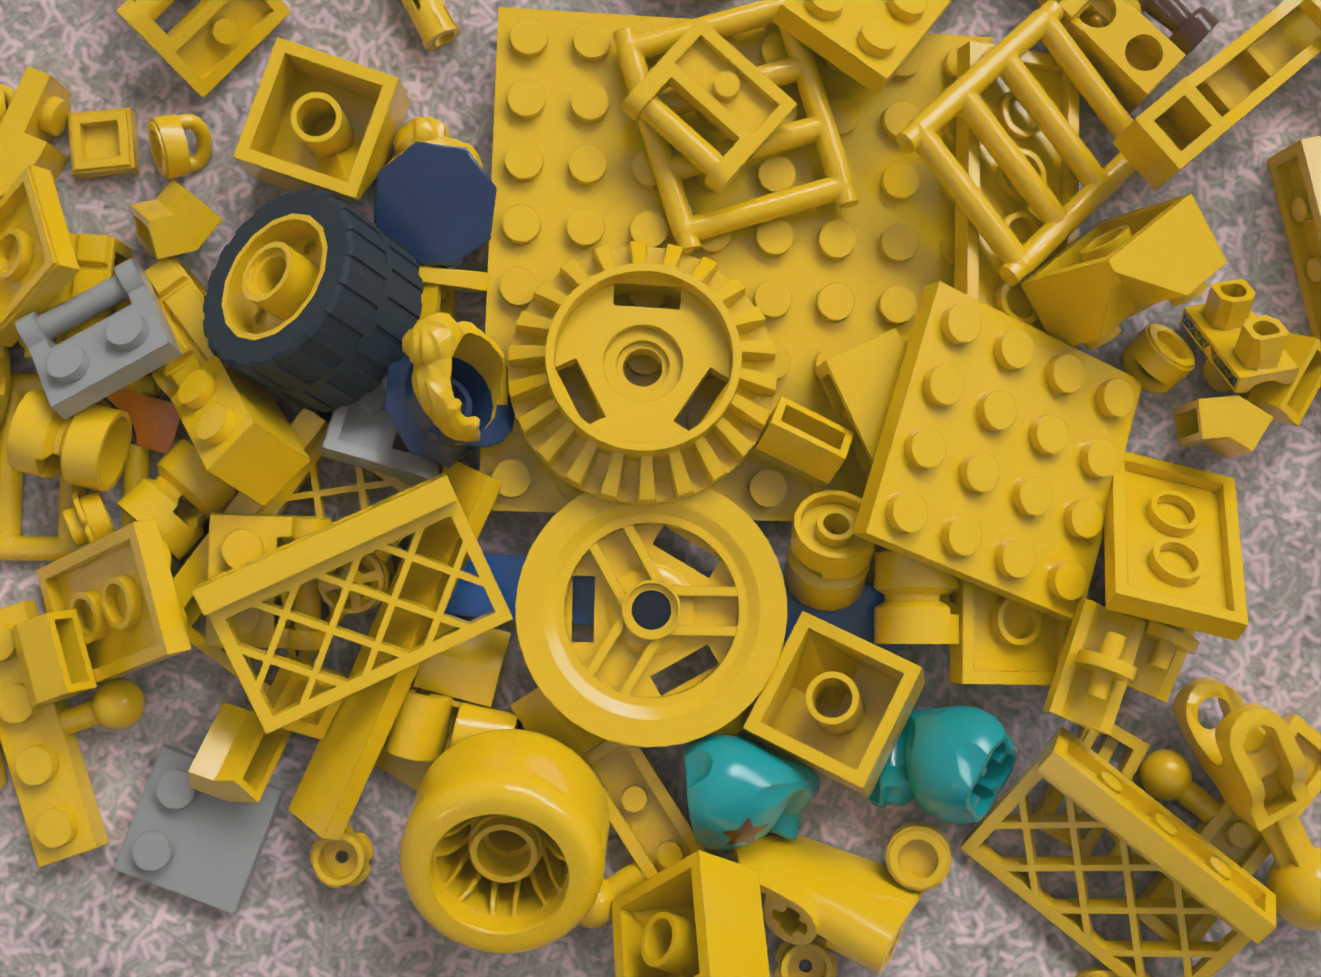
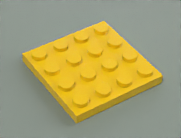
M938 281L925 285L852 534L1058 620L1072 622L1079 599L1087 598L1104 533V518L1112 477L1120 472L1143 381L945 283Z

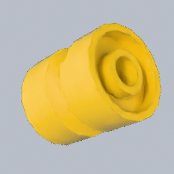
M34 389L24 396L12 418L7 440L8 463L15 471L48 479H55L62 474L66 483L108 492L119 480L127 462L132 437L131 418L128 412L93 404L64 420L51 408L46 393Z
M181 439L156 463L159 475L154 480L141 478L116 503L134 522L157 519L162 539L168 545L171 555L178 561L205 536L203 523L206 520H210V514L212 512L224 513L240 492L208 472L195 446L185 439ZM181 498L183 501L178 505V499Z
M825 490L813 493L798 506L794 514L790 544L784 566V581L789 592L802 604L816 610L835 611L850 606L860 598L867 582L870 561L876 547L875 543L852 534L862 498L846 491Z
M894 551L874 552V589L884 594V602L874 608V644H960L958 606L949 602V595L959 589V578Z

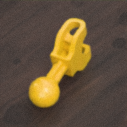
M1200 677L1190 681L1179 691L1173 703L1175 718L1189 748L1220 791L1229 810L1259 832L1261 831L1274 858L1267 873L1266 887L1276 894V913L1284 921L1296 928L1307 931H1321V847L1311 844L1296 811L1314 801L1305 784L1304 777L1307 775L1306 761L1287 722L1279 714L1262 704L1253 702L1245 705L1233 688L1215 678ZM1217 697L1224 718L1219 721L1216 728L1208 729L1202 727L1198 720L1199 706L1206 698Z

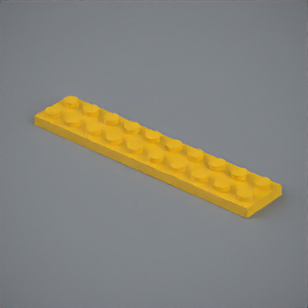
M969 41L958 48L957 79L995 45ZM1028 50L1020 59L1079 136L1080 92L1051 54ZM999 76L979 94V97L1064 206L1079 191V180ZM957 114L956 160L1023 245L1044 224L962 117ZM955 202L954 288L1047 334L1020 283L1079 237V227L1030 274L1026 275L1015 286H1011L999 274V269L1004 264ZM959 579V589L950 594V602L958 606L960 644H950L949 683L1051 685L1072 622H1063Z

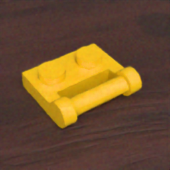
M126 0L116 10L202 98L291 13L281 0H201L166 34L154 21L175 0Z
M699 17L634 87L622 103L621 109L635 122L642 118L707 176L704 183L719 195L794 112L797 103ZM668 86H671L735 143L724 156L658 98Z
M212 512L209 524L207 580L278 548V537L300 538L331 524L332 518ZM314 578L300 585L295 598V611L321 620L322 596L318 589V579ZM276 596L266 601L275 604ZM251 607L229 618L241 643L253 647L269 648L277 626L274 614ZM206 615L205 646L223 647L208 615ZM294 622V625H285L277 648L320 650L326 632Z

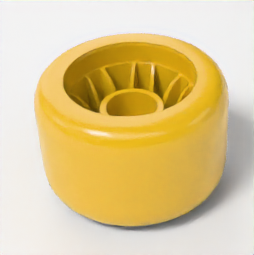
M521 729L489 730L467 737L452 745L433 762L423 777L403 831L400 847V870L404 886L414 907L428 924L440 934L474 950L497 954H514L537 950L558 941L571 932L587 916L597 899L602 885L610 827L609 809L603 787L589 765L577 753L563 743L537 732Z

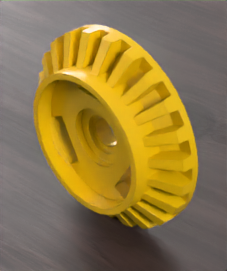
M630 241L629 247L610 250L609 245L593 249L591 256L578 262L573 258L560 267L559 274L548 283L543 281L535 290L533 300L526 311H521L516 322V331L512 345H509L507 361L508 386L517 423L530 447L552 472L580 491L597 498L630 505H657L694 496L717 484L743 462L760 438L770 415L776 392L777 375L775 372L776 351L774 341L770 339L765 326L766 318L759 305L754 306L745 294V287L735 277L729 279L718 270L716 262L705 256L700 260L684 254L683 247L668 244L665 249L648 247L646 241ZM629 292L660 293L680 300V310L614 305V296ZM648 355L659 363L662 374L652 385L637 386L629 382L623 372L625 363L633 356ZM575 363L603 415V418L591 424L579 416L557 373ZM710 372L727 384L700 424L688 431L675 421Z
M712 488L682 500L657 505L615 503L597 498L585 492L567 503L551 518L531 546L522 567L515 603L516 628L520 648L534 681L545 697L564 716L586 731L609 741L639 747H666L687 743L722 728L740 715L759 695L772 675L781 654L787 624V595L784 578L769 541L744 510ZM663 527L669 528L719 559L709 578L653 545ZM574 576L595 577L594 642L572 641ZM645 591L660 592L666 596L670 603V618L659 629H644L633 618V602L638 595ZM708 645L718 664L666 694L660 695L651 676Z

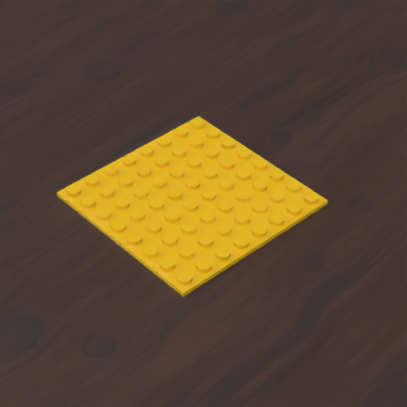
M498 7L491 181L497 187L491 239L489 240L487 273L492 274L486 296L485 334L494 340L503 351L507 367L509 345H512L516 331V322L521 311H526L533 300L535 290L543 281L548 283L559 274L562 265L573 258L576 262L592 255L593 249L609 245L610 250L629 247L630 241H646L648 247L665 249L668 244L676 245L638 122H635L621 109V105L629 95L617 57V49L612 34L614 31L626 27H633L636 34L691 19ZM776 24L724 37L726 41L755 66L788 58L779 26ZM928 33L878 96L813 51L854 180V187L859 200L858 204L850 208L837 209L835 202L703 239L700 240L701 247L687 254L700 260L705 256L716 262L718 270L729 279L735 277L745 287V294L754 306L759 305L766 318L765 326L770 339L774 341L776 351L775 372L777 384L770 414L780 397L783 396L840 425L815 369L826 359L894 328H897L902 341L909 340L924 286L940 281L954 288L955 201L916 151L907 153L899 147L896 135L957 80V49L969 41L992 44L993 37ZM665 54L645 59L648 70L650 71ZM792 83L779 87L797 103L794 112L783 124L807 118L797 84ZM668 86L663 92L673 90V88ZM698 110L678 115L709 144L729 140L725 134ZM955 116L936 134L956 158ZM814 142L750 160L729 186L719 195L704 183L707 177L705 174L686 178L682 181L692 214L697 215L826 177ZM672 146L674 155L679 154L680 152ZM629 292L614 296V305L680 310V300L660 293ZM648 355L633 356L625 363L623 368L627 380L637 386L652 385L662 374L659 363ZM575 363L558 371L557 373L579 416L589 424L603 418L577 364ZM709 372L675 422L688 431L700 424L727 383ZM515 415L513 430L502 443L491 447H480L479 471L503 482L491 511L556 514L567 503L584 493L562 480L541 461L526 441ZM850 446L845 461L831 482L823 487L750 452L735 470L710 488L733 501L753 521L793 522L794 514L800 503L813 493L825 490L846 491L862 498L867 481Z

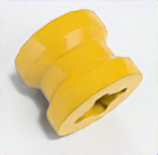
M371 552L362 556L354 581L363 585L366 583V586L387 593L390 586V573L385 562L376 553ZM353 561L329 573L347 578ZM318 579V589L323 600L335 610L343 587ZM350 590L342 613L356 614L365 612L376 607L381 601L363 594L361 598L360 593Z

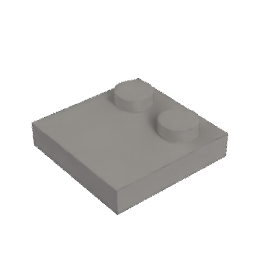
M169 745L161 746L113 869L235 914L240 910L286 789L268 783L259 803L225 801L190 788L188 770L196 755Z

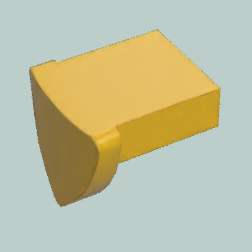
M419 266L418 272L423 281V294H421L422 309L420 319L417 322L436 312L448 313L455 320L458 293H487L492 273Z

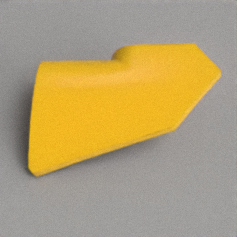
M413 681L375 766L417 791L429 767L445 750L457 742L481 732L497 729H518V716L513 712L454 700L451 696L413 686Z
M778 834L766 835L752 844L733 849L736 863L758 870L760 892L766 894L763 917L767 926L775 935L793 945L804 946L812 943L818 934L826 939V947L879 976L888 965L899 943L908 916L918 901L928 891L907 889L894 880L887 866L797 834V839L792 841Z

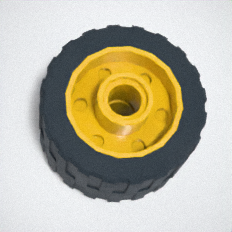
M314 188L301 189L296 193L289 192L277 197V200L270 204H265L248 221H245L219 255L220 259L215 269L212 270L208 281L207 294L204 296V334L209 340L208 347L214 356L220 358L221 363L302 409L304 408L312 412L315 410L322 412L335 411L338 407H347L359 401L360 397L366 393H371L387 376L388 367L392 363L401 360L400 357L404 353L402 350L403 335L413 328L417 320L420 319L422 309L421 294H423V281L419 276V265L415 257L408 253L406 247L330 192L325 190L316 191Z

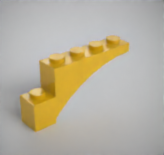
M1284 0L1216 56L1189 76H1185L1136 117L1112 142L1154 191L1160 188L1321 52V30L1299 7L1304 0Z

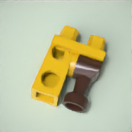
M1037 0V1H1038L1039 4L1042 6V5H1043L1045 2H1047L1048 0ZM1054 0L1060 4L1064 12L1063 18L1059 21L1103 80L1117 92L1115 96L1130 114L1220 22L1205 7H1199L1191 13L1180 0ZM1147 13L1171 31L1173 34L1168 39L1143 14Z

